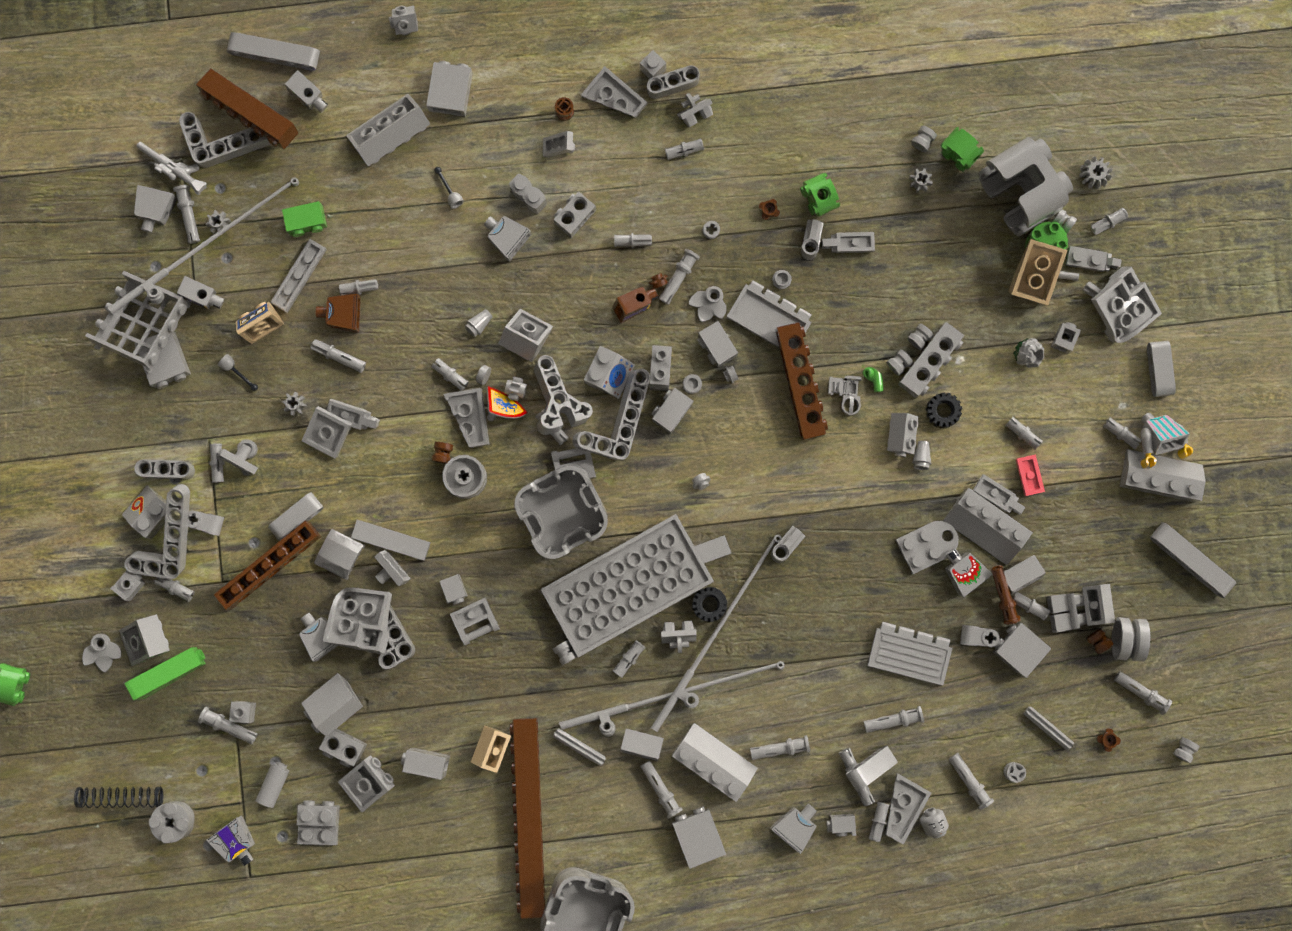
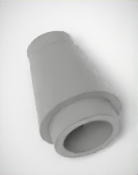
M485 309L469 319L465 329L473 337H476L482 333L493 317Z
M918 441L912 461L914 468L917 470H928L931 465L928 441Z

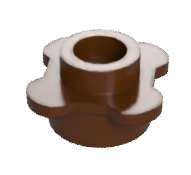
M775 199L759 204L764 220H768L769 217L779 216L780 211L777 209V201Z
M658 273L651 277L652 280L649 284L654 289L668 283L666 280L668 276Z
M1107 728L1103 735L1097 737V742L1104 746L1105 751L1111 752L1112 748L1120 744L1121 739L1113 733L1112 729Z

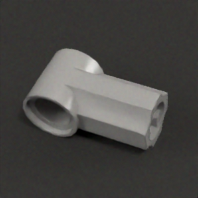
M807 220L801 248V255L804 259L812 260L817 256L824 224L819 220ZM812 246L815 251L809 253L805 247Z
M792 526L772 549V559L777 563L784 562L805 538V535L799 529ZM776 549H783L785 551V557H777L775 553Z

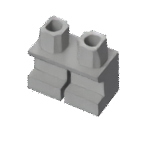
M1071 593L1046 596L1048 609L1050 610L1049 613L1066 611V613L1050 615L1053 633L1077 629L1087 624L1086 613L1077 614L1076 609L1077 606L1085 605L1083 595Z

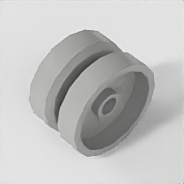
M458 455L445 465L443 482L453 495L462 499H471L478 496L485 489L487 472L476 458L469 455ZM464 474L469 475V477H466V481L462 479Z
M1117 617L1115 619L1111 640L1114 643L1111 647L1112 655L1115 660H1127L1130 657L1132 661L1145 662L1150 648V627L1146 619H1134L1132 623L1129 618Z

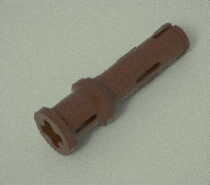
M994 566L991 572L1000 599L999 609L1002 610L1004 616L1003 623L1005 625L1015 624L1021 620L1015 608L1016 601L1011 597L1003 566Z

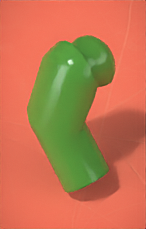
M872 367L865 368L863 376L873 382L874 392H883L882 374Z

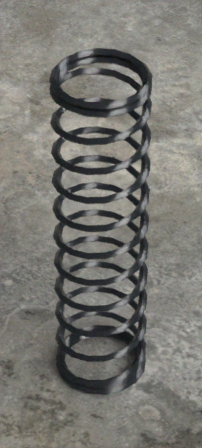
M161 786L155 787L154 805L151 806L149 803L151 789L148 787L146 792L147 803L143 806L141 802L143 788L140 787L139 804L135 806V788L132 787L131 804L127 806V787H124V803L122 806H119L120 790L117 787L115 790L116 803L114 806H111L112 789L109 787L107 791L108 804L104 806L102 803L104 788L101 787L99 793L100 804L96 806V788L93 787V803L91 806H88V788L86 787L83 791L82 787H77L74 793V805L76 808H83L85 805L88 808H91L93 805L95 808H99L101 805L103 808H107L108 805L111 808H114L116 805L119 808H122L124 805L127 808H130L132 805L135 808H138L139 805L143 808L147 805L153 808L163 804L164 794ZM79 790H80V803H79V801H78V793H79ZM160 792V799L158 804V794Z

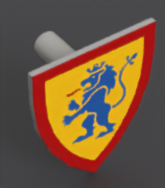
M489 386L487 387L489 413L487 419L489 421H493L496 416L510 419L520 418L528 414V412L517 401L509 399V395Z

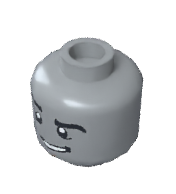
M934 807L928 808L920 818L921 825L927 836L940 838L946 834L949 825L942 810L935 809Z

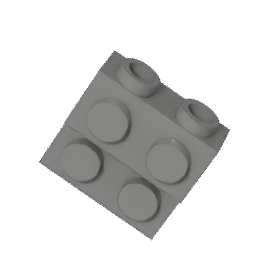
M371 755L338 781L361 812H364L395 786L392 783V776L389 773H384L380 768L381 762Z
M304 800L303 804H299L297 813V844L338 845L340 805H334V801H323L322 804H315V801Z

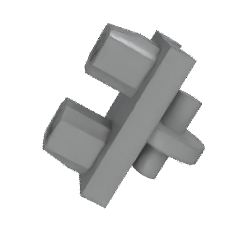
M687 93L685 95L687 100L681 104L683 108L689 105L690 107L677 114L687 127H691L698 123L694 113L699 111L703 119L713 115L710 106L713 103L710 98H706L695 104L696 101L700 100L699 95L697 94L692 97L690 93Z
M692 621L682 622V630L675 631L673 622H665L663 631H661L662 644L670 643V648H678V653H682V647H689V642L696 641V629H694Z

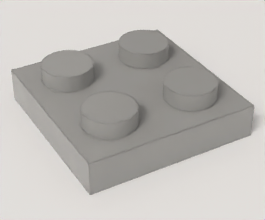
M318 406L313 413L302 442L333 458H337L352 423Z

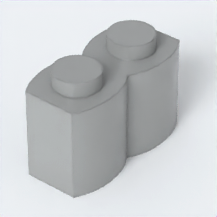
M517 174L509 183L513 195L517 199L524 201L527 208L533 213L539 214L547 205L544 194L538 188L533 187L525 176Z

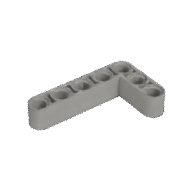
M185 112L179 119L191 156L202 168H208L271 145L264 136L262 138L259 137L257 141H252L253 136L257 135L252 128L208 143L201 122L193 113ZM194 120L191 126H187L188 121ZM200 137L199 142L193 143L194 138ZM242 141L240 147L234 148L236 142ZM223 147V153L217 154V150ZM202 154H206V158L199 161V157Z
M637 369L629 373L611 439L591 432H578L572 439L573 445L576 448L614 460H623L628 457L650 381L648 371ZM637 373H640L642 376L640 383L636 380ZM632 391L637 394L635 401L631 399ZM628 409L632 412L631 419L626 417ZM622 428H625L627 431L625 438L621 436ZM582 435H584L587 439L586 444L584 446L580 443V437ZM600 440L604 443L602 451L598 449V442ZM618 446L622 449L620 456H617L615 452Z
M178 484L167 493L163 554L145 551L133 552L124 562L125 569L128 572L175 579L185 569L190 490L186 485ZM175 492L180 493L181 498L177 497ZM174 510L178 511L180 516H177ZM173 529H176L179 535L174 533ZM172 547H175L178 550V553L174 552ZM133 559L137 560L139 565L134 563ZM152 562L156 563L158 568L153 566ZM171 565L175 566L177 571L173 570Z

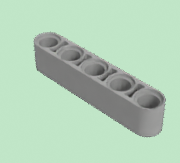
M236 32L230 33L226 50L227 53L234 56L311 71L316 70L320 51L312 47Z
M1162 522L1150 536V539L1219 597L1225 598L1235 586L1236 581L1168 524Z

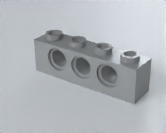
M945 322L898 385L915 398L919 395L923 396L930 388L927 386L930 380L935 381L940 375L939 368L942 364L946 366L952 359L950 356L952 351H958L964 343L961 341L964 335ZM940 342H945L948 345L947 351L940 348ZM928 357H934L937 360V365H930ZM917 372L925 374L926 378L924 381H920L917 378Z

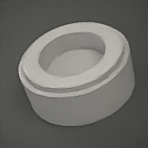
M483 365L479 369L476 376L477 383L486 384L491 374V367Z
M691 374L685 377L683 388L687 393L696 394L701 390L702 381L699 376Z
M249 439L242 440L237 446V451L241 444H245L252 449L247 459L253 458L258 451L256 443Z

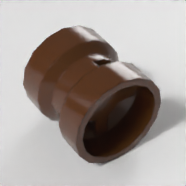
M559 98L555 103L556 115L560 120L568 121L574 116L573 102L569 98Z
M435 441V453L432 455L431 461L447 464L451 460L450 452L453 451L454 445Z
M1099 628L1086 638L1089 644H1093L1094 650L1098 655L1114 645L1112 640L1105 636L1106 632L1103 628Z

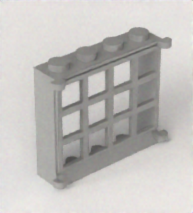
M123 271L122 275L128 282L124 288L116 287L115 294L118 296L116 302L146 280ZM159 287L165 297L159 309L148 305L150 300L147 296L143 302L133 299L131 302L141 306L134 318L124 314L129 303L113 314L108 310V307L112 304L107 303L105 309L109 314L105 321L100 319L96 321L95 325L99 328L96 336L89 333L85 336L92 343L96 344L94 346L95 349L100 350L101 347L147 367L146 372L150 374L153 371V365L158 361L161 350L167 345L169 336L177 328L180 317L190 307L191 301L188 299L185 301L182 296ZM172 300L176 304L171 313L163 312L168 301ZM145 308L156 313L150 324L139 320ZM160 315L167 318L161 330L154 327ZM121 317L132 321L125 333L114 329ZM136 324L147 328L141 340L130 336ZM154 331L158 335L153 344L145 343L150 332ZM112 332L122 336L118 346L106 342ZM127 339L138 344L133 353L122 349ZM142 346L149 349L144 359L137 356Z

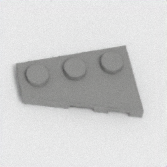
M605 66L581 94V97L634 118L648 104Z
M476 388L443 394L459 423L468 446L474 448L490 445L482 389Z
M896 773L885 834L904 844L931 792Z

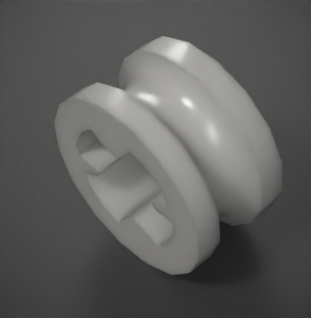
M715 221L706 222L703 227L704 236L714 239L719 235V224ZM710 225H713L717 230L713 232V235L706 231V228H709Z

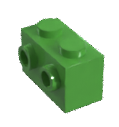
M319 201L282 209L286 231L290 236L299 237L303 236L305 232L317 233L323 231V228H327L324 209Z

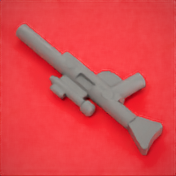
M142 142L137 144L136 147L159 163L154 164V169L159 173L163 172L171 180H175L176 176L188 183L197 195H200L207 188L206 182L189 176L191 173L199 171L197 163L190 166L182 162L176 164L165 155H159Z

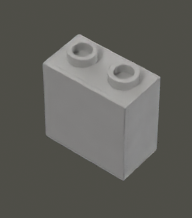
M1023 623L1012 624L1006 632L1008 634L1005 638H1000L998 644L994 646L993 653L1019 676L1027 678L1051 648Z
M410 748L402 755L401 764L404 765L402 772L443 779L446 777L450 755Z

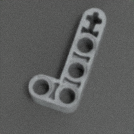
M391 605L389 608L390 620L388 621V641L391 648L385 651V655L381 654L378 659L379 665L384 669L398 666L411 658L415 653V647ZM394 628L400 631V636L397 639L391 636V631ZM403 645H408L410 648L407 656L401 653ZM386 655H391L393 658V663L390 666L384 662Z

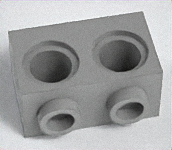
M579 191L576 195L572 194L566 201L567 205L563 209L559 208L554 214L555 225L571 238L596 211V206ZM583 203L585 207L583 210H576L575 205ZM565 217L573 219L570 224H564L562 220Z
M336 728L327 737L325 736L319 749L323 751L322 754L331 759L336 757L340 759V764L350 768V766L354 767L358 764L367 744ZM332 738L338 742L336 749H332L329 745ZM349 747H352L355 750V756L353 758H350L347 755V749Z

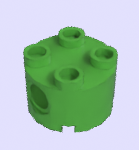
M956 127L940 145L942 156L947 160L951 158L955 161V166L962 172L965 169L968 170L984 153V149L982 146L978 148L976 145L979 142L964 129L959 131V127Z
M825 172L804 181L803 186L800 187L803 197L808 199L809 212L811 215L816 214L818 217L840 207V203H836V200H839L837 191L831 179L826 180L827 174ZM818 191L821 192V194H822V199H819V198H818V196H817V192H818Z
M1044 222L1037 225L1029 233L1025 242V248L1030 239L1062 249L1068 247L1067 233L1057 222Z
M1 663L0 703L15 706L18 702L22 703L25 692L22 689L23 685L28 683L30 673L26 672L25 668H16Z

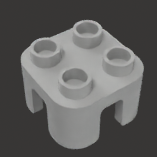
M1026 137L986 162L987 166L979 172L981 185L990 198L998 196L1016 184L1020 185L1024 190L1025 194L1018 199L1020 205L1006 213L1003 218L1009 229L1017 236H1021L1059 213L1069 202L1068 193L1073 191V185L1069 177L1063 171L1056 173L1048 160L1052 159V153L1043 139L1034 141Z
M574 464L564 465L525 485L515 498V510L520 520H524L532 536L531 541L536 551L545 558H560L568 554L572 548L586 541L591 542L599 538L606 530L608 522L606 509L588 474L580 466Z
M576 867L566 868L559 872L554 879L541 918L540 930L622 931L624 922H631L635 910L634 901L626 887L615 879Z

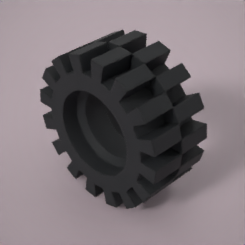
M943 392L937 394L927 403L926 417L930 419L929 422L933 423L935 427L948 428L958 422L962 415L960 400H957V397L955 395L952 396L951 393L945 394ZM945 403L950 406L951 414L949 417L943 418L938 415L937 407L939 404Z
M715 587L703 588L693 598V611L703 621L713 622L719 620L727 610L726 596ZM706 597H713L717 601V608L713 612H707L702 607V602Z

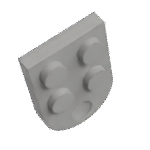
M934 521L895 541L911 573L915 574L948 558L946 554L953 548L957 549L958 534L949 523ZM944 531L951 532V541L946 542L943 540L942 534Z

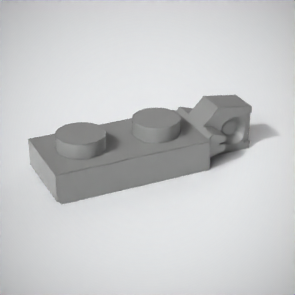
M874 232L836 233L831 235V239H822L821 249H832L834 253L874 252Z
M1069 246L1066 266L1104 272L1109 271L1110 268L1118 269L1121 267L1122 260L1111 258L1112 254Z
M334 399L329 400L327 411L352 423L351 427L361 430L367 429V427L376 429L379 426L380 419L371 416V412Z
M984 474L973 488L974 492L1003 511L1010 513L1012 510L1020 515L1025 509L1023 505L1017 502L1019 498L1016 497V494Z

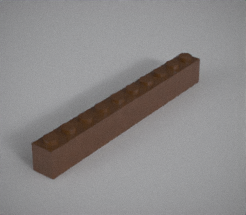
M538 717L515 718L513 723H510V735H514V743L510 744L511 755L514 754L515 762H511V772L515 774V782H512V793L516 794V802H513V814H517V821L514 822V834L518 833V841L514 843L515 853H518L519 861H515V871L519 873V881H516V893H520V901H517V913H521V919L542 918L545 909Z

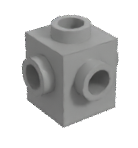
M398 6L392 9V17H389L391 28H395L396 35H408L411 32L418 31V21L414 6Z

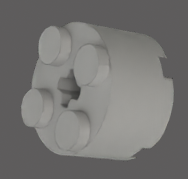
M171 801L162 804L153 811L149 819L151 832L155 838L163 843H173L181 840L193 830L194 812L184 802ZM172 818L175 820L173 825L170 823Z

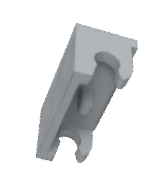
M1035 555L1004 572L1011 595L1043 578L1046 573Z
M626 729L620 752L658 762L664 738Z

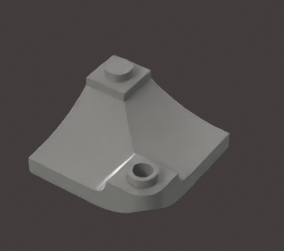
M1121 267L1109 277L1110 280L1107 285L1091 299L1106 326L1104 332L1113 343H1122L1131 339L1162 314L1146 283L1139 281L1132 267Z
M345 588L341 590L332 603L323 642L385 655L389 639L388 616L392 594L390 592L361 588Z

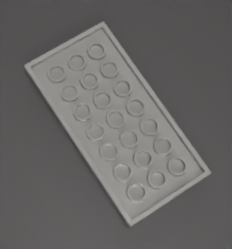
M675 514L542 588L541 591L576 655L580 657L714 581L678 516Z

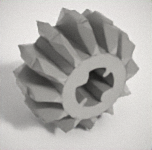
M1096 156L1092 157L1091 160L1087 159L1084 162L1085 165L1080 167L1082 173L1079 174V177L1085 178L1082 184L1088 182V188H1092L1093 185L1096 189H1099L1101 185L1105 187L1108 184L1107 181H1110L1112 178L1110 173L1113 169L1107 168L1110 162L1104 164V158L1101 157L1097 160Z

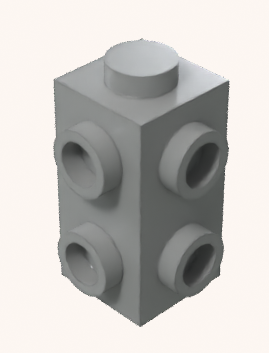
M891 413L887 451L895 453L897 457H906V454H914L918 416L909 413Z

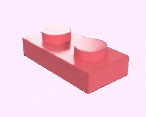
M1036 454L1015 459L1024 496L1045 492Z

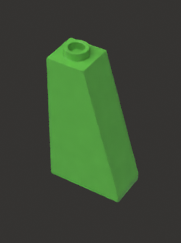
M191 647L124 684L133 700L146 699L205 665V655L201 649Z

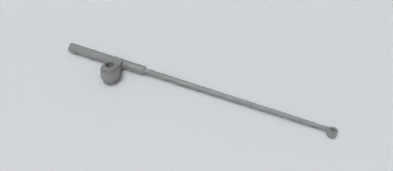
M292 178L290 182L172 265L163 268L108 307V310L111 314L115 313L144 291H146L151 303L160 304L164 299V294L154 284L290 185L298 186V179Z
M775 535L697 659L681 679L653 723L651 729L658 732L678 699L684 701L688 708H694L698 705V696L695 693H688L684 689L775 542L778 543L782 539L780 535ZM693 697L695 699L694 703L692 704L688 702V698Z
M779 661L775 664L692 686L684 690L691 692L774 667L783 670L785 666L782 661ZM673 692L628 705L622 704L562 721L559 724L561 730L600 719L601 724L599 727L602 735L610 737L616 731L610 716L626 712L631 708L670 698Z

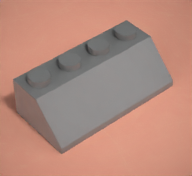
M406 94L346 136L367 166L377 163L384 155L392 153L400 144L408 142L415 134L423 132L430 125V122L419 105L409 94Z
M1126 449L1119 487L1190 502L1202 501L1205 487L1203 465L1151 454V456L1156 458L1155 466L1150 468L1148 465V467L1142 468L1141 460L1146 458L1145 453Z
M970 488L963 491L943 520L1005 565L1015 557L1033 533Z
M693 723L672 754V757L735 802L738 801L758 769L695 723Z

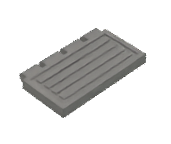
M752 281L750 286L745 285L726 317L779 348L775 329L799 322L800 326L804 327L806 333L811 324L809 319L812 314L801 308L796 314L794 312L797 307L795 304L786 299H783L781 304H779L778 300L781 296L769 289L766 290L765 294H762L764 286ZM790 339L789 346L796 349L798 342L795 339Z
M882 622L880 629L876 628L867 666L943 686L952 648L949 647L950 639L936 636L935 643H932L933 635L920 631L917 632L916 638H913L914 630L899 626L897 633H894L896 625Z

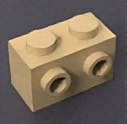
M484 725L471 763L497 773L511 735Z

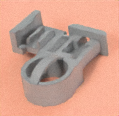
M830 376L828 395L840 393L839 396H842V412L848 416L857 414L861 407L860 396H857L858 381H861L862 378L859 376H845L843 380V378H833ZM848 399H850L849 412L844 409V403ZM854 401H856L857 410L853 413Z

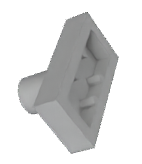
M565 131L543 138V157L550 158L564 153L572 154L575 150L573 132Z
M241 444L235 455L222 449L217 456L250 475H254L258 467L245 461L252 450L245 444Z
M387 550L381 551L375 556L376 560L383 567L376 575V579L381 584L392 578L398 586H401L411 579Z

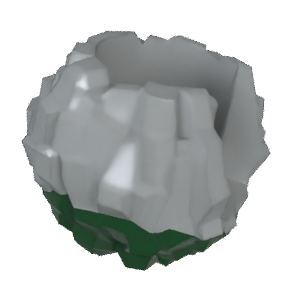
M1027 338L1020 341L1013 352L1017 364L1021 366L1026 365L1028 368L1039 367L1045 357L1044 348L1035 338Z

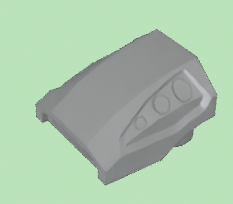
M331 529L314 563L348 580V575H350L352 567H354V563L365 545Z

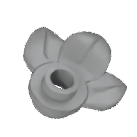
M716 286L709 287L706 291H697L689 301V305L699 307L698 317L701 322L711 319L713 315L722 319L726 313L723 292ZM712 293L717 294V298L711 299L710 295Z
M96 634L91 639V645L84 649L83 664L89 665L95 662L103 672H107L112 665L113 659L121 658V650L117 644L110 641L106 634ZM100 640L104 641V645L102 647L99 646Z

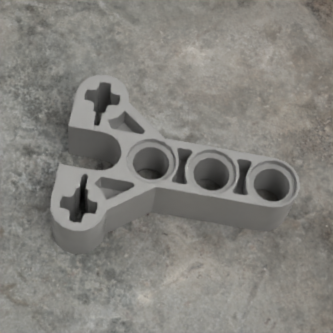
M548 355L541 356L534 366V373L547 405L544 414L537 422V430L543 435L560 431L564 424L559 413H564L568 417L571 428L586 423L593 412L591 405L586 402H580L569 395L565 390L553 358ZM541 364L546 365L548 369L542 368ZM547 381L554 383L555 386H550ZM554 399H559L561 404L556 403Z

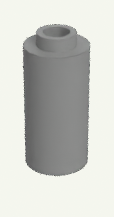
M281 762L271 764L255 800L256 802L274 808L289 774V770L286 769L287 765Z

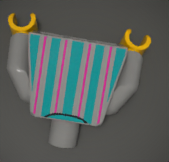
M1147 413L1142 417L1144 426L1140 435L1143 454L1145 453L1146 458L1141 460L1142 468H1146L1148 465L1150 468L1155 466L1156 458L1151 456V453L1158 455L1179 449L1177 453L1180 459L1192 455V447L1187 446V438L1190 433L1182 425L1176 423L1167 415L1155 418L1151 413Z

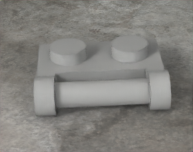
M578 448L551 452L555 470L564 465L574 464L583 468L590 479L596 477L591 452ZM585 454V460L560 465V459Z
M486 598L450 614L464 645L470 644L471 640L493 630L495 632L500 629ZM487 618L489 619L490 624L468 634L465 633V628Z

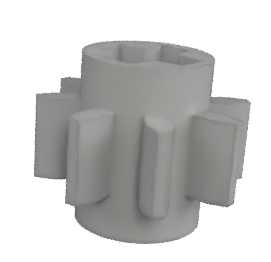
M926 168L920 172L918 169H915L914 174L916 176L910 175L909 177L913 181L910 187H914L917 193L922 189L926 192L928 190L926 185L931 186L933 184L929 180L932 174H928ZM918 178H919L920 180L924 179V180H925L924 183H923L922 181L918 182V181H917Z
M214 210V214L211 216L207 215L209 222L206 225L212 227L210 231L214 234L216 230L220 231L226 227L231 220L225 218V212L219 214Z
M513 377V381L508 380L506 383L505 394H509V399L518 401L519 397L524 398L527 384L523 383L522 378Z
M294 392L293 396L286 394L288 398L286 401H282L286 405L284 411L288 412L291 410L292 416H295V412L303 414V407H307L303 403L305 397L300 396L298 398L297 392ZM298 402V405L291 406V403Z

